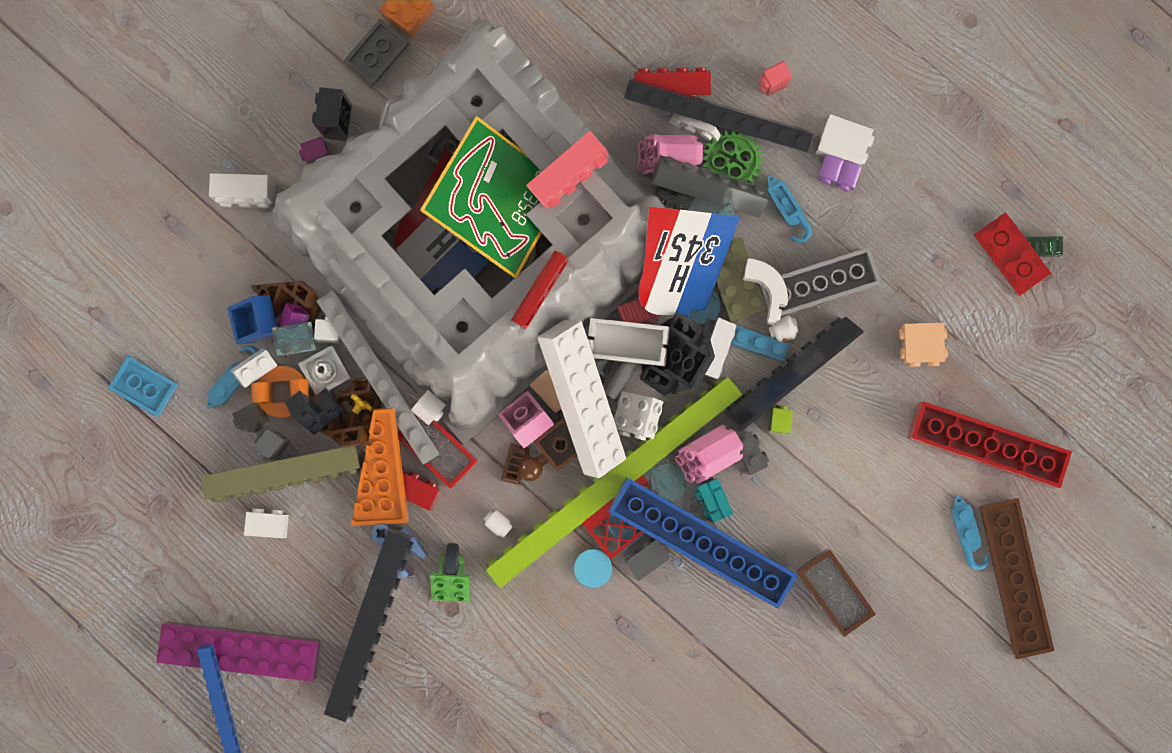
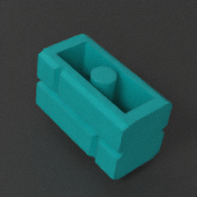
M718 478L696 487L697 491L694 494L698 503L702 502L705 509L702 512L706 521L710 520L711 523L733 515Z

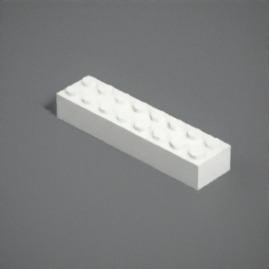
M563 320L537 338L584 475L600 478L623 462L626 456L582 321Z

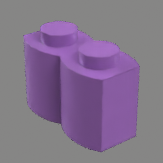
M826 154L817 178L820 179L822 184H835L842 191H853L862 166Z

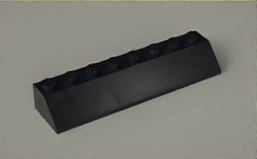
M838 317L830 324L832 328L828 331L823 329L816 335V341L813 343L808 341L801 347L803 350L798 355L794 353L787 358L786 361L788 363L785 366L781 367L779 365L771 371L773 375L769 379H766V377L761 379L756 384L758 388L753 392L749 389L742 395L743 400L738 404L734 401L727 407L728 412L725 415L739 432L743 431L863 334L864 331L849 318L844 317L840 319Z

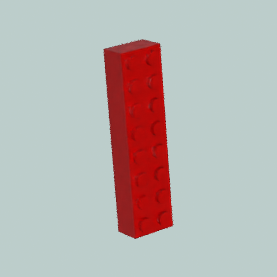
M924 401L919 402L907 436L909 440L1051 488H1061L1072 454L1070 450Z

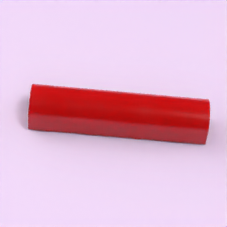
M556 250L553 251L511 318L513 323L524 330L527 329L569 262L565 255Z

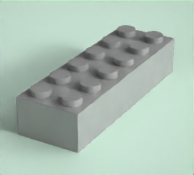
M870 247L780 275L784 280L788 294L787 306H779V309H782L781 317L872 289L882 284ZM759 284L762 296L767 307L766 315H768L770 304L769 294L767 290Z

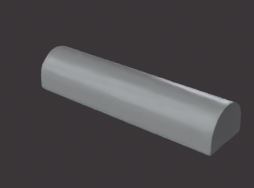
M621 362L604 390L605 395L617 401L621 391L625 389L639 363Z

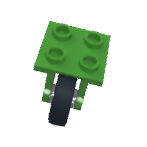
M448 543L446 554L440 555L439 572L430 573L432 600L470 602V575L463 574L464 555H459V545L457 543Z

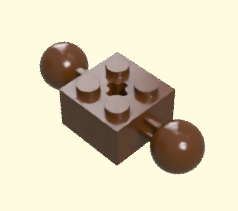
M562 418L533 441L542 453L536 458L526 457L521 460L518 466V473L526 481H535L541 476L543 466L548 462L559 472L578 457L565 418ZM558 440L566 442L564 450L556 449V442Z

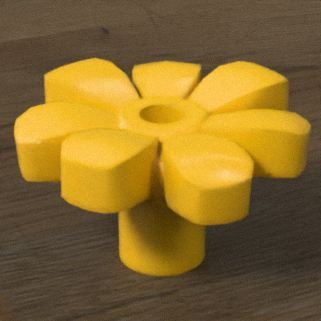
M352 394L351 398L356 404L352 409L354 413L358 415L362 409L372 411V406L366 400L363 401L358 395Z

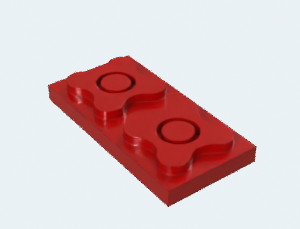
M1006 212L974 234V237L1018 296L1052 274Z

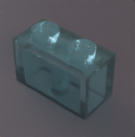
M311 322L272 328L277 356L316 350Z

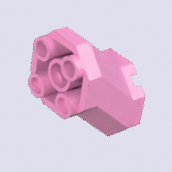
M652 134L646 136L638 144L637 168L645 175H652L660 155L670 156L681 162H689L694 166L700 165L702 162L703 145L701 142H697L698 138L693 135Z
M721 425L678 450L675 461L689 483L695 482L698 484L743 458V454L740 455L743 444L734 430H726V426Z

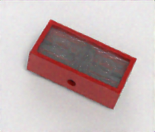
M414 414L439 452L438 456L425 463V465L450 489H453L479 460L438 421L433 420L428 425ZM399 430V441L418 458L402 431Z

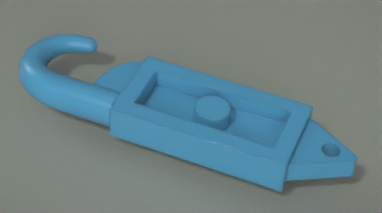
M768 175L767 192L783 220L791 226L801 224L805 231V235L802 238H797L794 235H791V238L797 243L808 241L811 237L812 229L803 215V211L785 182Z
M245 346L240 350V353L251 351L255 354L258 352L253 346ZM241 362L233 363L207 392L209 394L207 409L218 405L224 406L241 386L230 371Z
M956 495L953 509L950 510L966 562L972 569L982 570L989 564V555H985V560L982 564L975 563L972 552L980 548L982 541L971 504H967L959 495Z

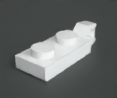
M673 113L669 120V123L675 128L680 129L683 127L687 132L691 134L696 132L709 141L711 139L718 141L721 136L715 126L675 113Z

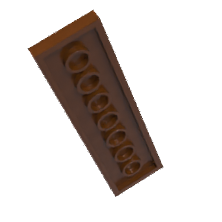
M1019 498L979 506L1014 659L1053 652L1054 646Z

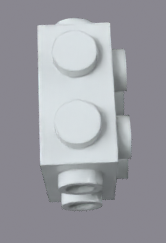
M621 391L617 411L613 418L616 429L619 431L618 434L630 437V434H634V438L644 441L646 437L654 439L658 428L659 416L662 412L663 401Z

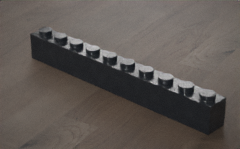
M630 77L624 94V99L804 152H808L814 135L806 129Z
M392 528L386 533L324 715L346 722L349 717L354 716L357 707L354 706L355 700H359L363 690L360 687L362 680L366 681L369 673V670H367L368 663H372L376 653L373 651L374 646L379 644L382 636L379 633L380 628L385 626L387 622V608L392 607L395 598L392 596L394 589L397 590L400 585L401 579L398 578L400 571L405 570L407 560H405L406 554L411 552L414 544L411 541L412 535Z

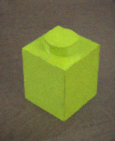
M776 405V408H772L769 432L790 434L793 410H788V406Z

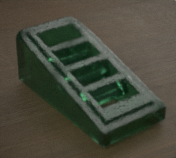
M1062 236L1025 237L1028 242H1031L1035 252L1036 242H1039V252H1036L1039 257H1060L1063 255ZM1044 242H1047V252H1044Z

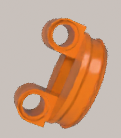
M276 366L261 376L258 383H251L252 403H259L260 407L271 416L278 418L292 417L285 402L274 403L273 383L290 381L291 397L300 390L310 398L309 380L294 368Z

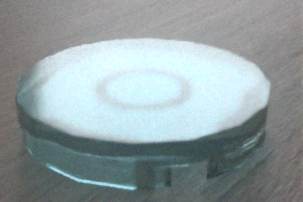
M662 464L656 467L650 474L649 487L651 491L674 502L683 496L687 488V480L680 468L673 464Z

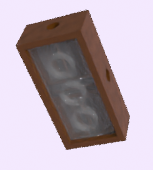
M825 549L796 570L803 583L843 637L876 615L830 549Z

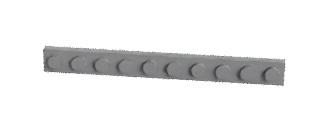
M334 291L318 299L317 303L385 407H395L397 425L422 464L424 465L438 456L439 452Z

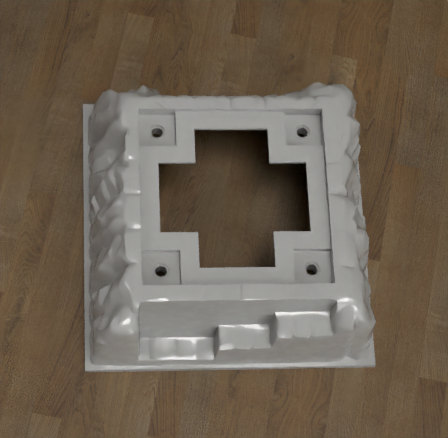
M491 20L472 22L459 43L451 44L447 47L429 74L412 75L405 79L402 83L401 95L390 97L383 104L382 114L359 135H352L347 138L344 148L336 155H327L317 159L314 163L305 165L300 172V181L283 192L278 193L275 207L264 217V220L328 292L334 291L349 316L422 397L429 390L446 404L441 410L444 413L441 416V420L463 444H466L493 420L498 413L529 388L530 384L544 371L548 370L537 338L539 335L563 320L572 319L582 321L587 336L590 318L605 320L618 306H621L639 290L640 280L644 271L649 207L665 208L660 199L651 194L649 195L598 139L608 152V162L601 168L596 167L591 172L592 176L585 182L581 180L576 184L577 188L571 194L563 195L560 198L561 202L553 209L551 207L546 209L540 202L526 214L551 242L552 246L493 298L485 292L466 269L460 272L437 294H432L382 237L388 229L411 210L409 205L385 179L445 126L461 142L476 116L497 132L503 129L541 172L591 131L558 95L556 87L543 77L542 72L536 65L532 64L523 51L514 44L507 31L502 26L497 27ZM479 99L482 101L481 106H472L474 100ZM360 204L362 207L360 212L353 213V206ZM581 217H587L589 223L582 226L578 223V220ZM556 250L565 255L569 262L531 323L524 330L513 323L511 318L553 251ZM467 323L468 330L465 333L458 332L459 324Z

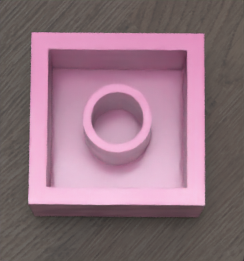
M526 391L498 413V416L523 448L527 447L555 425L529 391Z

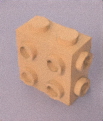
M944 323L904 324L899 329L898 337L899 340H902L899 357L902 359L903 364H908V367H920V363H928V367L940 366L939 363L945 362V358L948 357V349L944 343V339L947 338V329L944 328Z

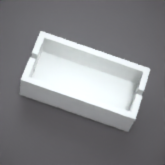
M590 318L588 336L595 338L594 341L588 340L595 359L665 366L667 349L664 348V345H668L670 328L667 326Z

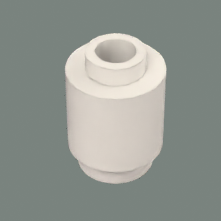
M497 510L495 512L490 511L484 518L486 521L484 525L502 538L513 527L510 521Z

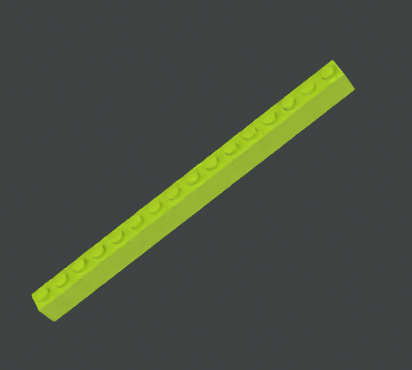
M721 377L713 383L715 387L711 391L706 389L698 395L700 399L696 403L691 401L684 406L685 411L681 415L676 413L669 418L670 423L666 427L663 425L659 426L654 439L646 437L645 441H640L638 443L640 447L637 450L630 449L625 453L626 459L602 477H595L593 479L595 483L590 487L585 485L578 491L580 495L575 499L570 497L563 503L565 506L560 511L555 509L548 515L550 518L545 523L540 521L533 527V533L529 536L525 533L518 539L519 544L514 548L510 545L502 551L504 556L499 560L495 557L487 563L489 568L486 569V572L499 588L504 586L613 499L626 477L634 481L742 396V393L730 378L723 379Z

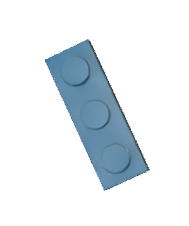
M736 326L735 336L730 343L731 345L780 362H784L790 345L786 342L780 343L775 338L740 326Z

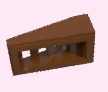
M510 444L501 481L517 485L521 484L522 478L518 471L509 469V465L518 467L519 463L511 461V457L523 460L528 455V447L523 448L520 445ZM513 450L524 452L523 456L513 454ZM509 472V473L517 474L518 477H517V478L509 477V476H507V473Z

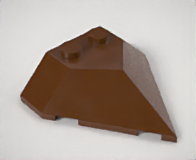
M304 281L251 285L253 292H257L258 296H270L279 333L273 335L272 343L285 357H290L310 339L316 319H318L321 307L317 303L319 298L315 290ZM286 303L304 306L310 316L302 335H288L278 322Z
M366 377L356 378L351 382L352 385L345 391L340 390L335 394L345 412L320 430V432L344 447L362 445L369 440L373 410L381 408V399ZM352 394L358 395L363 401L366 400L372 406V411L362 409L358 415L354 413L352 409L356 404L351 398Z

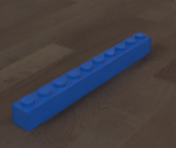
M213 643L201 645L197 650V656L200 658V667L203 669V678L206 681V690L209 692V701L212 703V712L215 714V724L218 726L221 746L224 748V753H242Z

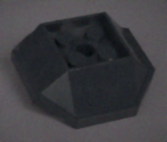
M676 313L673 318L666 320L660 325L670 328L668 345H664V348L667 349L666 365L642 364V373L640 375L641 381L668 398L695 392L715 358L708 329L686 316Z

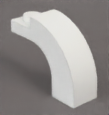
M748 258L745 264L743 280L758 283L767 290L770 304L766 324L774 325L776 320L780 321L782 309H779V306L786 307L788 303L786 285L780 274L773 267L762 261Z

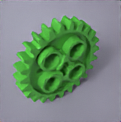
M725 130L724 136L721 135L718 141L711 139L712 144L706 143L705 146L709 150H703V154L706 156L702 157V162L706 163L701 168H708L712 172L726 174L731 178L742 179L753 184L752 177L758 178L759 176L755 171H761L762 169L758 164H762L763 160L758 159V157L762 156L763 153L757 152L760 145L754 146L755 139L749 141V135L743 137L740 132L736 135L733 130L731 134H728L727 130ZM731 144L734 150L726 151L724 145ZM747 154L750 160L742 161L740 155ZM735 158V161L730 164L729 159ZM717 159L722 160L724 166L716 167L714 161ZM735 169L739 171L740 176L732 177L730 171Z

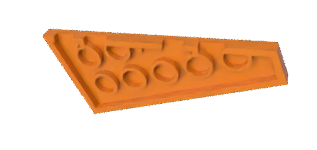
M395 407L377 408L373 410L369 430L370 435L366 445V455L359 480L358 495L351 526L396 524L409 521Z

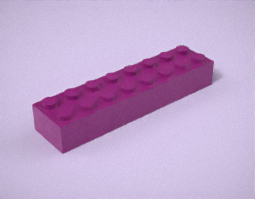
M168 621L161 624L156 663L201 668L197 650L201 645L213 643L220 671L312 682L316 679L321 640Z

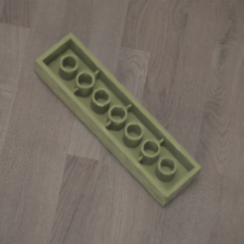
M361 446L342 447L201 476L205 500L211 499L212 502H222L229 500L228 496H231V499L246 497L248 492H250V495L266 493L268 488L269 491L285 489L287 484L289 487L304 485V481H308V483L323 481L322 477H327V479L342 477L341 473H346V475L361 473L360 469H362L364 459Z

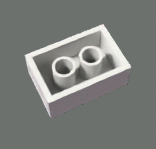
M210 173L209 197L222 207H231V204H239V207L258 205L260 208H269V205H275L276 182L268 175Z

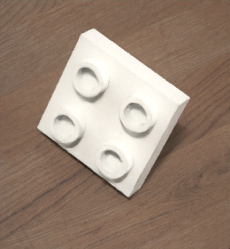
M333 345L299 363L315 395L325 388L331 391L351 379Z

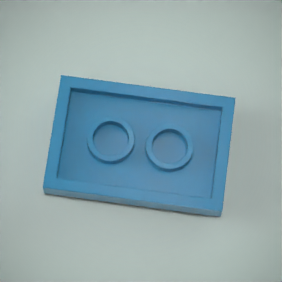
M127 355L108 389L152 415L160 417L179 384Z

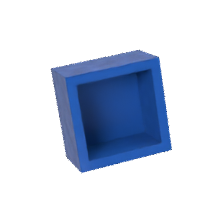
M252 296L227 307L236 344L255 343L279 333L270 296Z

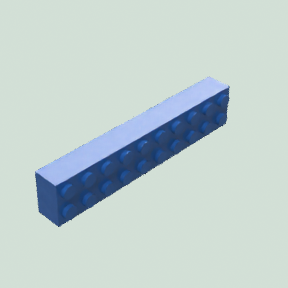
M629 477L625 478L607 510L612 515L777 609L780 608L798 576L788 568Z

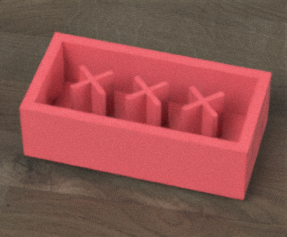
M589 131L526 186L546 209L549 207L553 209L561 202L560 198L563 195L571 194L577 188L576 184L581 180L585 182L592 176L591 172L596 167L601 168L608 162V152L592 132Z

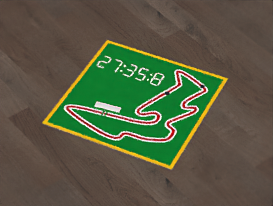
M476 116L420 211L516 279L542 233L526 216L528 212L540 203L526 185L538 176L541 171L520 148Z

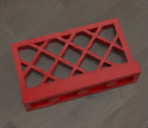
M643 475L635 480L656 493ZM613 499L582 523L610 559L644 534V532L640 531L635 535L637 528L623 525V520H621V525L609 524L611 513L607 510ZM608 517L607 523H601ZM597 525H607L605 537L597 536L592 529ZM609 526L620 527L619 539L607 537ZM622 527L634 529L631 539H621ZM600 539H605V544ZM607 539L619 541L618 549L612 554L606 548ZM621 541L626 542L620 547Z

